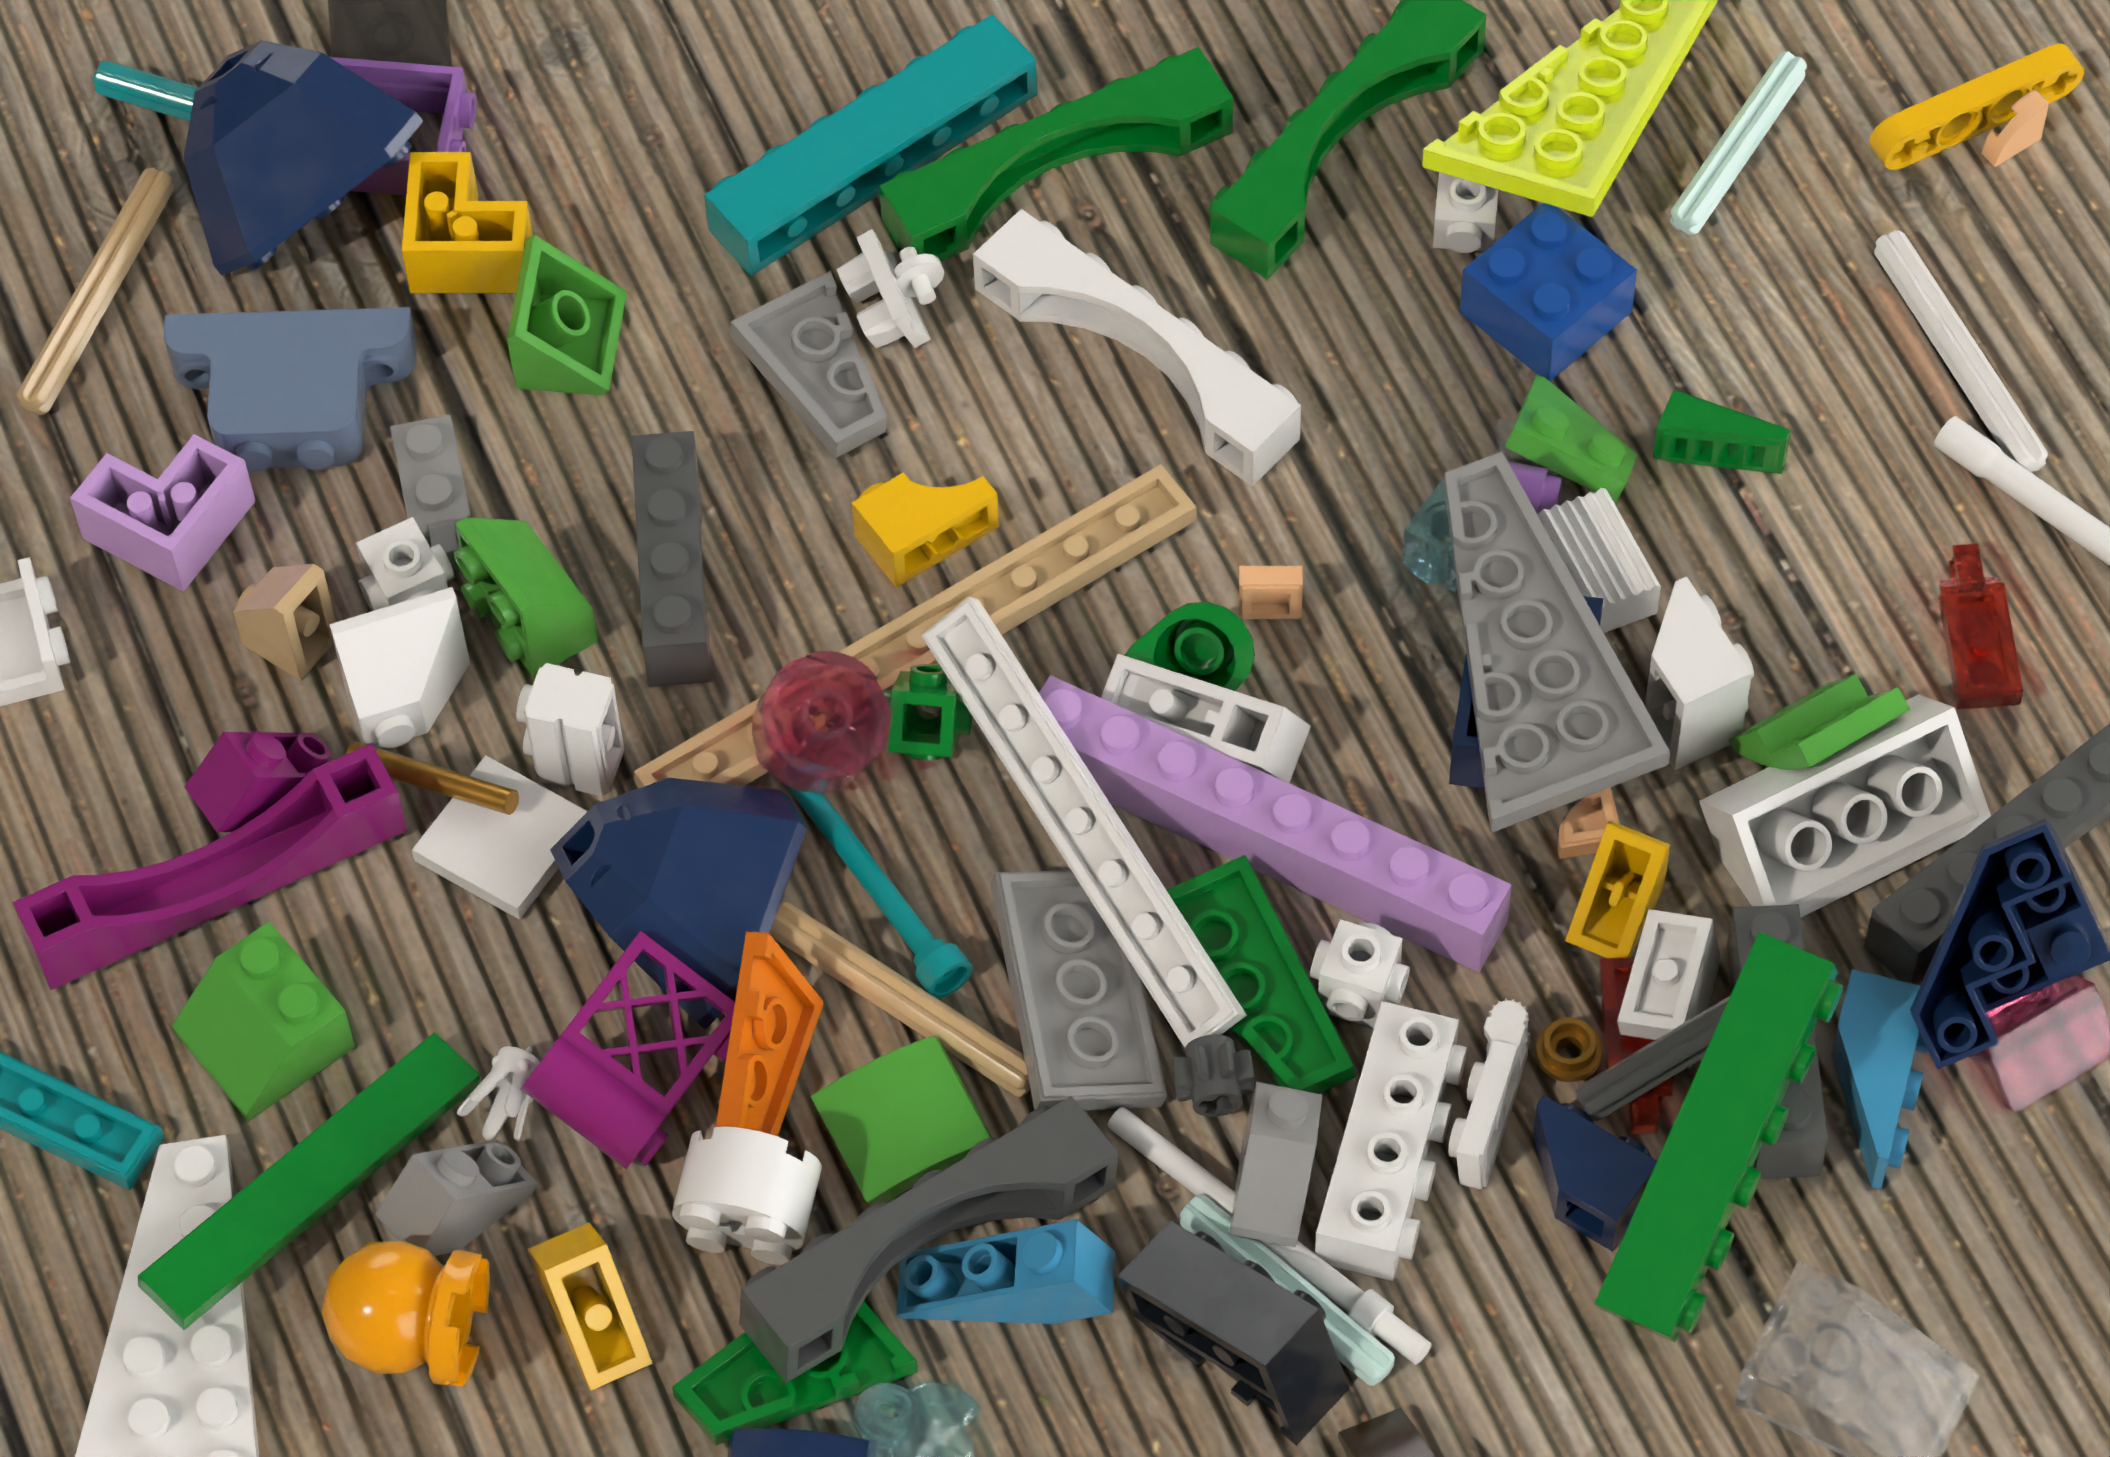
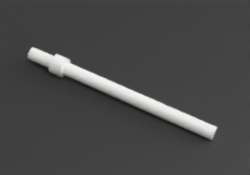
M1125 1107L1119 1108L1112 1115L1108 1122L1110 1130L1194 1195H1206L1232 1217L1235 1192ZM1298 1240L1296 1247L1260 1241L1317 1290L1345 1310L1349 1317L1373 1337L1377 1335L1415 1365L1421 1362L1431 1348V1342L1393 1314L1394 1305L1373 1289L1364 1292Z

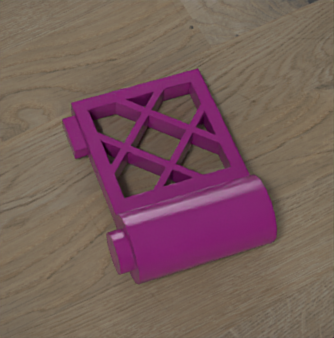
M640 931L520 1089L625 1169L629 1167L634 1159L645 1167L669 1136L659 1126L712 1055L722 1062L726 1060L735 1002ZM641 952L664 969L667 994L630 999L626 971ZM675 978L692 991L677 993ZM619 983L621 1000L603 1002L616 984ZM704 999L725 1015L711 1035L683 1039L678 1002ZM668 1003L674 1040L637 1045L632 1008ZM622 1009L627 1046L602 1050L583 1036L580 1031L594 1013ZM702 1046L687 1066L685 1048ZM675 1049L679 1078L665 1096L642 1080L638 1054ZM629 1056L631 1071L616 1061L614 1057Z

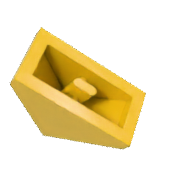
M1613 821L1607 822L1565 941L1626 965L1642 935L1648 910L1655 909L1664 890L1670 844Z

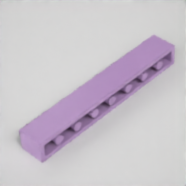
M1049 676L1039 692L1110 804L1232 860L1246 855L1254 870L1369 923L1379 925L1395 935L1478 973L1481 971L1508 923L1512 884L1054 676Z

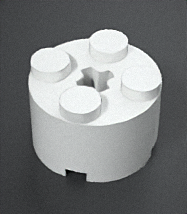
M714 1127L711 1139L703 1140L701 1130L696 1131L691 1136L672 1216L676 1222L688 1230L685 1241L694 1248L706 1252L720 1253L725 1250L726 1244L750 1248L751 1255L762 1262L783 1265L790 1261L792 1251L798 1250L803 1245L822 1169L820 1161L807 1150H805L803 1161L786 1154L789 1141L760 1131L738 1127Z

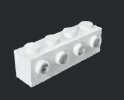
M1381 1002L1316 1231L1315 1254L1330 1266L1393 1281L1399 1258L1412 1259L1419 1233L1420 1220L1411 1219L1410 1217L1415 1199L1427 1201L1429 1198L1436 1162L1426 1160L1431 1141L1444 1142L1452 1104L1442 1102L1447 1083L1459 1086L1468 1047L1457 1045L1459 1019Z

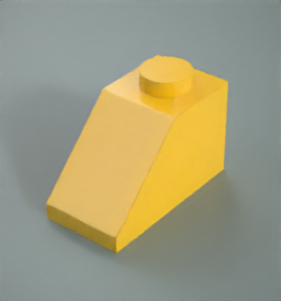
M586 1223L527 1249L551 1311L590 1391L653 1364L608 1246L590 1223Z

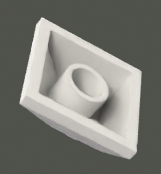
M453 587L329 624L346 693L363 743L366 745L372 743L376 748H394L406 744L413 737L428 733L470 665L457 598Z

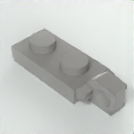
M451 414L390 426L407 519L413 517L427 543L431 542L432 546L440 544L451 563L453 571H461L454 557V552L458 550L456 541L458 536L455 523L465 517L471 518Z

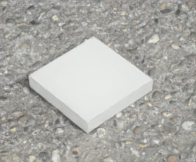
M485 755L470 776L517 790L519 793V803L514 813L507 815L452 798L414 846L412 853L415 862L520 920L559 869L550 849L588 811Z

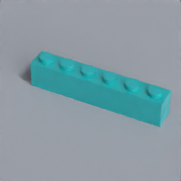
M993 14L974 26L962 28L944 45L928 55L914 58L907 64L904 70L880 85L866 88L856 100L832 115L818 118L808 130L784 145L772 147L764 153L760 160L738 174L724 177L718 181L712 190L704 194L708 230L750 276L754 275L880 195L879 185L889 182L901 172L914 171L929 164L1037 95L1036 58Z

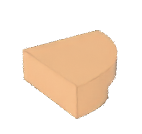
M2036 89L2016 101L2011 106V109L2017 115L2005 126L2001 133L1997 134L1993 129L1990 131L1981 154L1996 167L2041 140L2049 102Z
M1611 787L1581 798L1567 812L1559 828V859L1595 854L1607 822L1613 821L1620 824Z

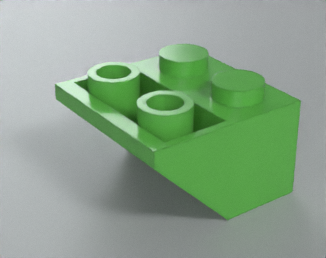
M465 517L455 523L460 549L454 552V557L467 580V583L461 586L462 594L472 612L479 619L487 615L495 625V638L505 656L512 663L520 659L531 675L536 678L539 667L542 668L546 663L558 665L598 642L593 608L527 521Z

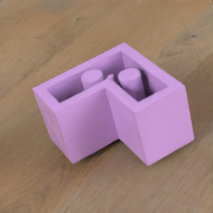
M195 434L158 479L106 453L70 497L82 539L183 592L255 503L245 460Z

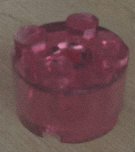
M818 651L807 654L787 664L773 677L761 695L754 711L752 737L757 761L780 782L799 791L825 793L842 790L864 773L882 750L889 735L891 708L887 696L885 698L881 687L875 680L877 677L861 661L847 654L834 651ZM816 712L826 715L825 726L829 728L826 733L815 729V721L811 718Z

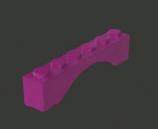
M371 743L312 769L289 793L265 812L237 830L199 849L165 862L135 870L102 875H73L12 903L26 941L50 990H53L407 831L398 791Z

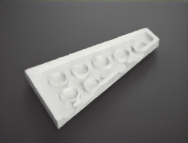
M226 1135L159 1145L75 1457H259L243 1282L185 1330L175 1323L138 1287V1275L234 1197L230 1146Z

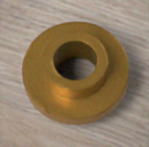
M1566 1017L1554 1021L1542 1030L1537 1039V1062L1548 1076L1558 1081L1578 1082L1584 1080L1597 1070L1601 1062L1602 1043L1598 1034L1589 1024L1578 1018ZM1569 1047L1578 1051L1580 1056L1577 1058H1565L1558 1055L1557 1051Z

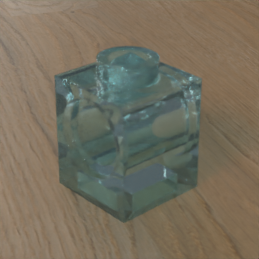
M1443 478L1404 529L1402 564L1407 566L1420 580L1430 584L1438 583L1455 593L1458 588L1451 542L1437 539L1441 537L1451 538Z

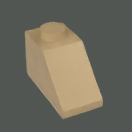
M315 564L273 567L258 584H252L245 589L233 611L242 645L300 681L334 644L329 624L335 623L336 619L324 570Z

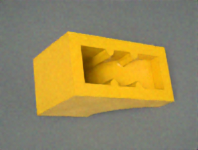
M903 472L886 483L879 482L871 485L863 491L857 500L851 502L855 538L896 588L999 527L997 492L984 476L958 486L930 487L910 481Z

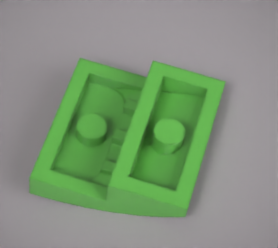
M1857 674L1823 685L1730 738L1729 742L1736 753L1756 763L1784 770H1799L1812 767L1909 711L1910 708L1899 687L1868 696Z
M935 1036L919 1040L883 1055L853 1070L811 1096L864 1199L869 1205L880 1201L890 1202L911 1188L926 1173L935 1169L944 1171L964 1159L969 1151L979 1142L992 1137L944 1047Z

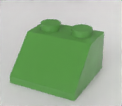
M270 921L214 959L171 1026L174 1034L248 1122L355 1048L345 1009Z

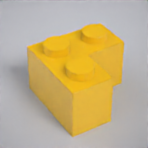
M410 152L402 240V256L410 293H516L526 239L533 235L528 202L478 201V190L471 152Z

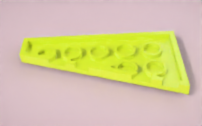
M1620 0V8L1603 21L1595 18L1581 28L1580 39L1568 48L1559 45L1501 89L1499 100L1481 114L1472 111L1459 121L1458 132L1444 142L1436 139L1423 149L1422 167L1593 217L1718 0Z

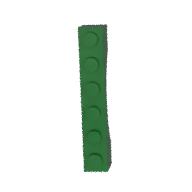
M1401 0L1394 9L1390 21L1379 33H1370L1364 38L1356 51L1355 58L1341 72L1336 70L1326 78L1321 86L1319 95L1305 110L1302 108L1297 109L1289 117L1282 134L1268 148L1263 146L1254 153L1244 174L1232 186L1225 185L1216 193L1208 209V215L1210 216V244L1268 280L1304 242L1305 207L1308 192L1321 163L1337 142L1362 120L1388 105L1418 94L1448 89L1484 51L1486 14L1463 0Z
M1199 47L1180 55L1168 56L1159 61L1155 66L1128 78L1115 79L1102 89L1075 101L1062 102L1043 115L1022 124L1009 125L998 132L997 135L969 147L956 148L943 158L914 171L908 170L897 174L889 182L879 185L882 222L900 251L907 247H914L918 255L932 254L939 258L941 262L968 250L982 224L1002 201L1023 184L1053 168L1082 158L1116 152H1154L1182 156L1232 134L1233 96Z

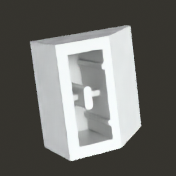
M1687 576L1675 581L1651 656L1645 708L1670 750L1669 763L1674 770H1677L1731 745L1729 739L1743 731L1745 713L1748 711L1750 683L1754 677L1753 665L1747 652L1738 643L1732 645L1721 628V619L1713 601L1707 595L1700 596Z

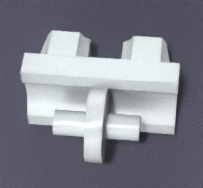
M873 229L856 237L863 253L836 270L848 295L856 304L878 292L881 293L883 298L881 301L860 311L856 316L867 339L875 348L896 341L903 336L908 339L914 348L931 340L912 297L917 296L919 303L923 305L929 304L936 299L933 289L940 284L945 274L939 258L932 254L918 255L914 247H907L900 251L901 263L898 264L891 251L883 250Z

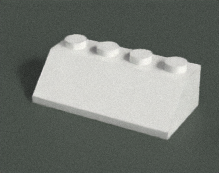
M1918 694L1906 700L1910 708L1909 711L1812 767L1799 770L1768 767L1700 800L1699 803L1719 859L1752 906L1799 904L1801 918L1965 837L1991 817L1955 707Z

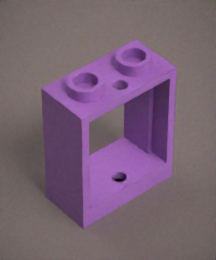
M330 57L412 110L443 114L436 152H467L466 142L462 140L464 128H473L477 102L476 94L474 92H467L462 67ZM407 153L397 163L388 168L380 167L350 191L406 196L410 153Z

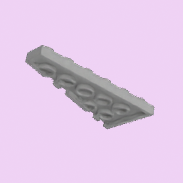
M1503 452L1445 472L1444 493L1491 833L1667 766L1669 764L1670 750Z

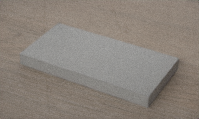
M1071 870L995 872L990 887L1034 1109L1036 1110L1043 1106L1051 1108L1070 1096L1073 1097L1083 1110H1109L1121 1107L1126 1109L1162 1107L1167 1098V1092L1144 984Z

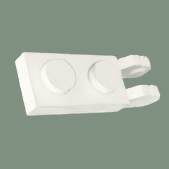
M1506 998L1505 1001H1498V1004L1492 1005L1493 1009L1489 1011L1490 1017H1487L1484 1025V1035L1488 1040L1486 1047L1487 1058L1485 1063L1477 1061L1474 1063L1467 1088V1100L1472 1101L1467 1119L1458 1117L1452 1128L1448 1153L1450 1157L1457 1158L1460 1185L1477 1189L1487 1186L1521 1081L1531 1040L1530 1033H1528L1529 1017L1528 1012H1526V1006L1523 1007L1521 1002H1515L1514 999L1507 1000Z

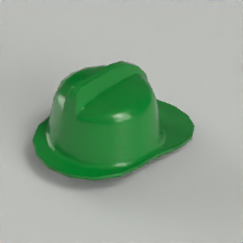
M1210 602L1187 603L1171 611L1133 643L1124 656L1235 691L1250 674L1255 652L1252 635L1241 618L1226 607Z

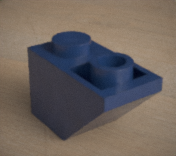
M1543 1095L1536 1106L1533 1136L1554 1216L1557 1220L1613 1251L1630 1224L1657 1160L1652 1158L1649 1151L1636 1140L1625 1136L1617 1138L1595 1125L1586 1112L1577 1106L1568 1103L1560 1105Z

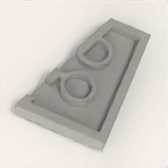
M831 271L731 321L730 338L830 453L837 458L885 433L887 415L867 363L859 355L853 339L852 324L847 312L842 311L836 295L837 286Z

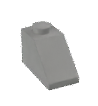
M1260 1082L1256 1083L1243 1132L1229 1235L1296 1247L1316 1149L1322 1094Z

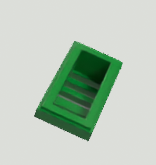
M1673 390L1656 429L1653 458L1673 463L1781 474L1786 464L1791 430Z

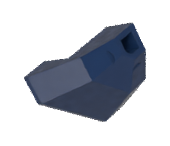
M261 40L227 55L195 91L184 152V162L212 262L216 270L222 276L243 267L253 271L262 266L275 254L277 246L313 218L319 220L334 211L342 203L347 192L380 167L388 168L402 159L412 147L408 139L424 121L417 112L322 52Z
M666 778L595 804L550 851L565 882L608 936L624 952L638 933L642 931L735 1002L746 932L770 933L807 827L790 797L782 790ZM641 952L634 962L667 993L664 969ZM675 978L677 993L692 991ZM704 999L678 1002V1005L705 1030L722 1014Z
M2046 819L1982 845L1910 1008L1911 1015L1937 1070L1999 1044L1990 1010L2110 960V949L2102 926L2058 834Z

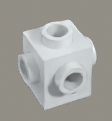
M413 517L356 542L364 576L358 582L371 611L448 588L447 581L455 578L451 563L441 545L437 544L430 547Z
M1340 919L1332 941H1320L1310 970V977L1319 980L1318 997L1328 1015L1374 1029L1381 1002L1400 1003L1410 972V966L1401 964L1403 938L1391 935L1385 928L1376 924L1360 923L1357 925Z

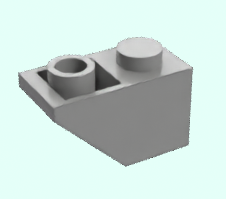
M498 1140L412 1154L375 1215L399 1241L403 1240L428 1249L436 1256L451 1253L454 1250H461L530 1196L539 1183L523 1168L519 1156Z

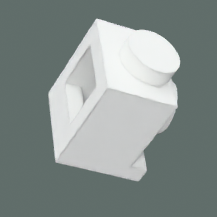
M1439 172L1433 248L1470 253L1474 251L1484 252L1492 246L1495 237L1499 190Z

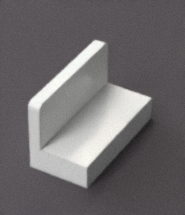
M1648 910L1617 1020L1621 1035L1657 1040L1708 1009L1720 965V952L1713 919Z

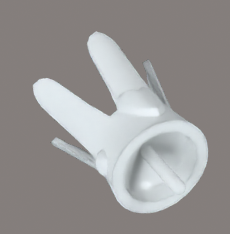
M512 1046L502 1047L497 1056L492 1059L493 1067L490 1073L457 1111L459 1116H466L495 1087L498 1088L494 1103L483 1126L482 1134L485 1140H492L498 1135L508 1116L511 1118L517 1116L514 1139L520 1141L528 1105L533 1100L520 1088L540 1063L531 1054V1047H527L526 1050Z

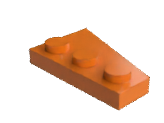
M746 932L716 1127L745 1128L778 1137L824 1001L770 933Z

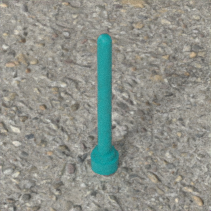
M796 760L784 761L778 770L780 780L915 954L913 960L916 966L915 977L929 994L937 999L947 997L959 990L968 981L973 972V966L956 944H947L944 939H935L803 766Z

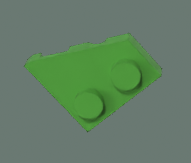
M1538 374L1525 397L1504 446L1594 492H1597L1600 488L1606 489L1614 502H1617L1638 455L1549 380Z

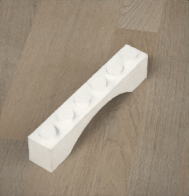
M1021 209L973 253L975 290L1020 322H1051L1084 328L1115 339L1146 357L1168 376L1187 401L1199 426L1205 454L1253 487L1300 440L1301 405L1289 390L1279 384H1270L1250 370L1245 360L1235 352L1223 351L1206 339L1198 327L1185 318L1178 319L1159 306L1147 290L1138 285H1129L1112 273L1100 257L1093 253L1085 254L1065 240L1063 234L1050 222H1040Z

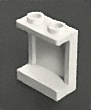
M30 557L17 560L21 574L20 579L0 584V706L65 690L59 666L70 663L66 642L61 626L50 629L47 614L58 612L49 576L37 578Z

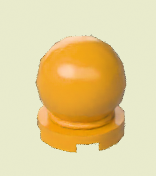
M403 1240L367 1243L346 1257L328 1278L322 1315L330 1341L348 1360L375 1374L407 1373L427 1362L429 1376L433 1384L464 1387L472 1375L480 1350V1345L467 1344L473 1313L487 1314L490 1287L488 1259H482V1254H476L472 1251L454 1250L446 1265L443 1266L428 1249Z

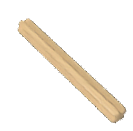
M153 167L147 168L142 172L17 392L20 406L26 411L44 415L51 409L174 191V185L171 182L172 177L167 172L159 171Z
M788 902L780 903L770 931V935L775 940L926 1038L931 1036L937 1037L945 1051L1011 1094L1023 1097L1031 1090L1024 1054Z

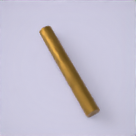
M355 741L350 744L346 754L362 748L366 744ZM374 747L390 778L507 815L513 814L518 806L519 793L517 790Z

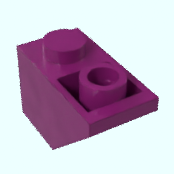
M223 732L189 779L185 789L216 832H233L269 809L289 793L312 769L332 761L333 758L327 744L314 733Z

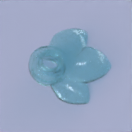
M930 1382L908 1390L900 1385L880 1383L867 1388L859 1396L854 1409V1421L861 1437L869 1441L867 1457H975L972 1440L963 1426L970 1423L977 1416L980 1408L971 1396L947 1384ZM879 1409L891 1410L899 1416L894 1418L887 1417Z

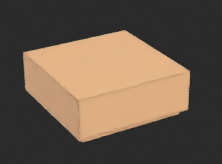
M1239 566V618H1302L1303 567Z

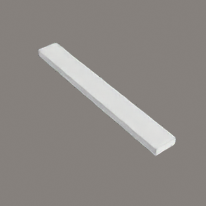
M968 597L921 635L1183 1046L1186 1047L1190 1041L1198 1037L1223 1034L1247 1016L980 601Z

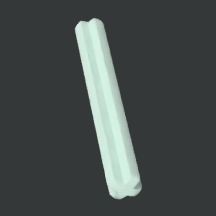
M1784 51L1777 55L1671 209L1672 217L1670 218V223L1675 229L1682 230L1687 235H1694L1701 230L1805 78L1807 64L1802 57H1795L1789 51Z
M1199 1194L1195 1196L1180 1213L1181 1227L1194 1235L1198 1231L1207 1233L1221 1245L1226 1254L1243 1264L1246 1260L1256 1262L1270 1274L1275 1283L1292 1293L1295 1290H1302L1312 1296L1326 1313L1324 1323L1338 1360L1367 1385L1375 1386L1379 1384L1390 1373L1394 1366L1395 1357L1389 1349L1262 1242L1229 1235L1232 1217L1206 1195Z

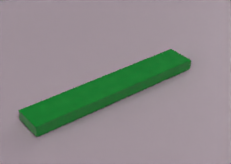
M435 1032L432 1033L138 1275V1287L175 1323L185 1330L479 1085L480 1074Z

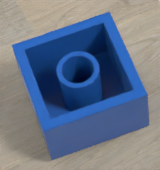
M1542 203L1463 269L1460 313L1536 374L1552 381L1632 313L1637 269L1558 207Z

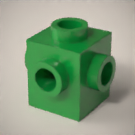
M913 665L910 667V671H900L892 690H883L880 707V727L889 728L888 752L904 753L909 758L924 761L938 760L943 757L952 758L960 739V734L970 735L973 716L940 665ZM920 705L942 707V709L936 713H929L923 710Z

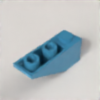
M1852 969L1831 1057L1871 1187L1881 1190L1887 1166L1901 1168L1909 1129L1897 1127L1901 1108L1915 1110L1923 1072L1911 1069L1914 1052L1928 1054L1929 1051L1910 1011L1920 985Z
M1077 1219L913 1251L900 1261L896 1315L901 1319L1057 1324L1113 1313L1116 1252Z

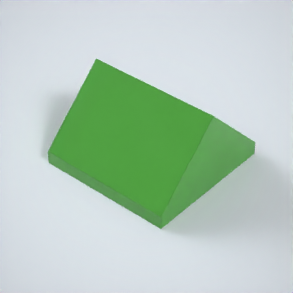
M536 235L526 239L507 336L516 389L603 395L609 392L627 291Z

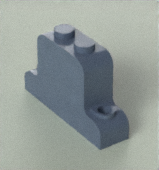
M410 307L165 315L164 341L174 377L180 384L188 388L209 389L207 418L214 445L245 460L247 470L250 472H260L268 468L287 467L322 470L330 466H342L353 462L360 456L364 446L366 392L368 388L377 383H393L403 380L413 372L416 366L417 339Z

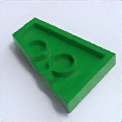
M863 1301L850 1324L842 1350L787 1383L784 1382L744 1332L673 1385L672 1390L676 1401L715 1445H719L729 1441L730 1435L734 1430L769 1427L917 1373L918 1365L917 1360Z

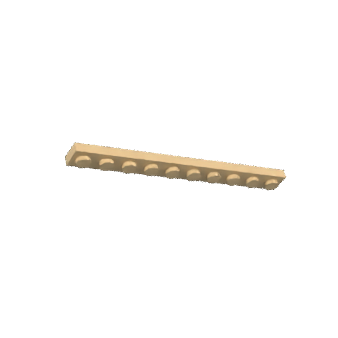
M1160 464L634 771L636 785L638 788L666 778H678L745 786L781 765L784 761L793 758L880 707L883 690H892L900 671H910L911 666L918 664L940 665L921 635L968 597L980 601L1002 635L1197 520V507Z

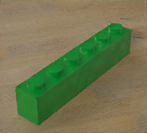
M1758 932L1594 1304L1598 1308L1673 1342H1676L1681 1329L1689 1333L1693 1331L1707 1298V1295L1698 1292V1289L1708 1267L1717 1271L1721 1268L1734 1238V1233L1725 1230L1736 1205L1747 1208L1759 1183L1762 1171L1753 1168L1762 1144L1764 1142L1774 1146L1786 1122L1789 1109L1781 1106L1780 1103L1790 1081L1798 1084L1803 1082L1814 1058L1816 1047L1807 1044L1818 1019L1829 1022L1841 997L1843 985L1834 982L1838 974L1835 963L1765 933Z

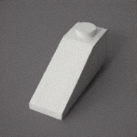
M1117 654L1101 696L1106 701L1287 783H1290L1311 725L1283 706L1121 654Z

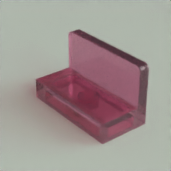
M2073 975L1992 1009L1990 1013L1999 1044L1969 1056V1058L1990 1067L2007 1109L2018 1112L2110 1058V1022L2095 983Z

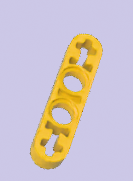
M2057 43L1891 115L1883 120L1871 133L1869 146L1887 169L1898 170L2011 121L2017 115L2011 109V106L2030 91L2032 92L2036 89L2049 104L2061 99L2081 82L2084 76V67L2065 44Z

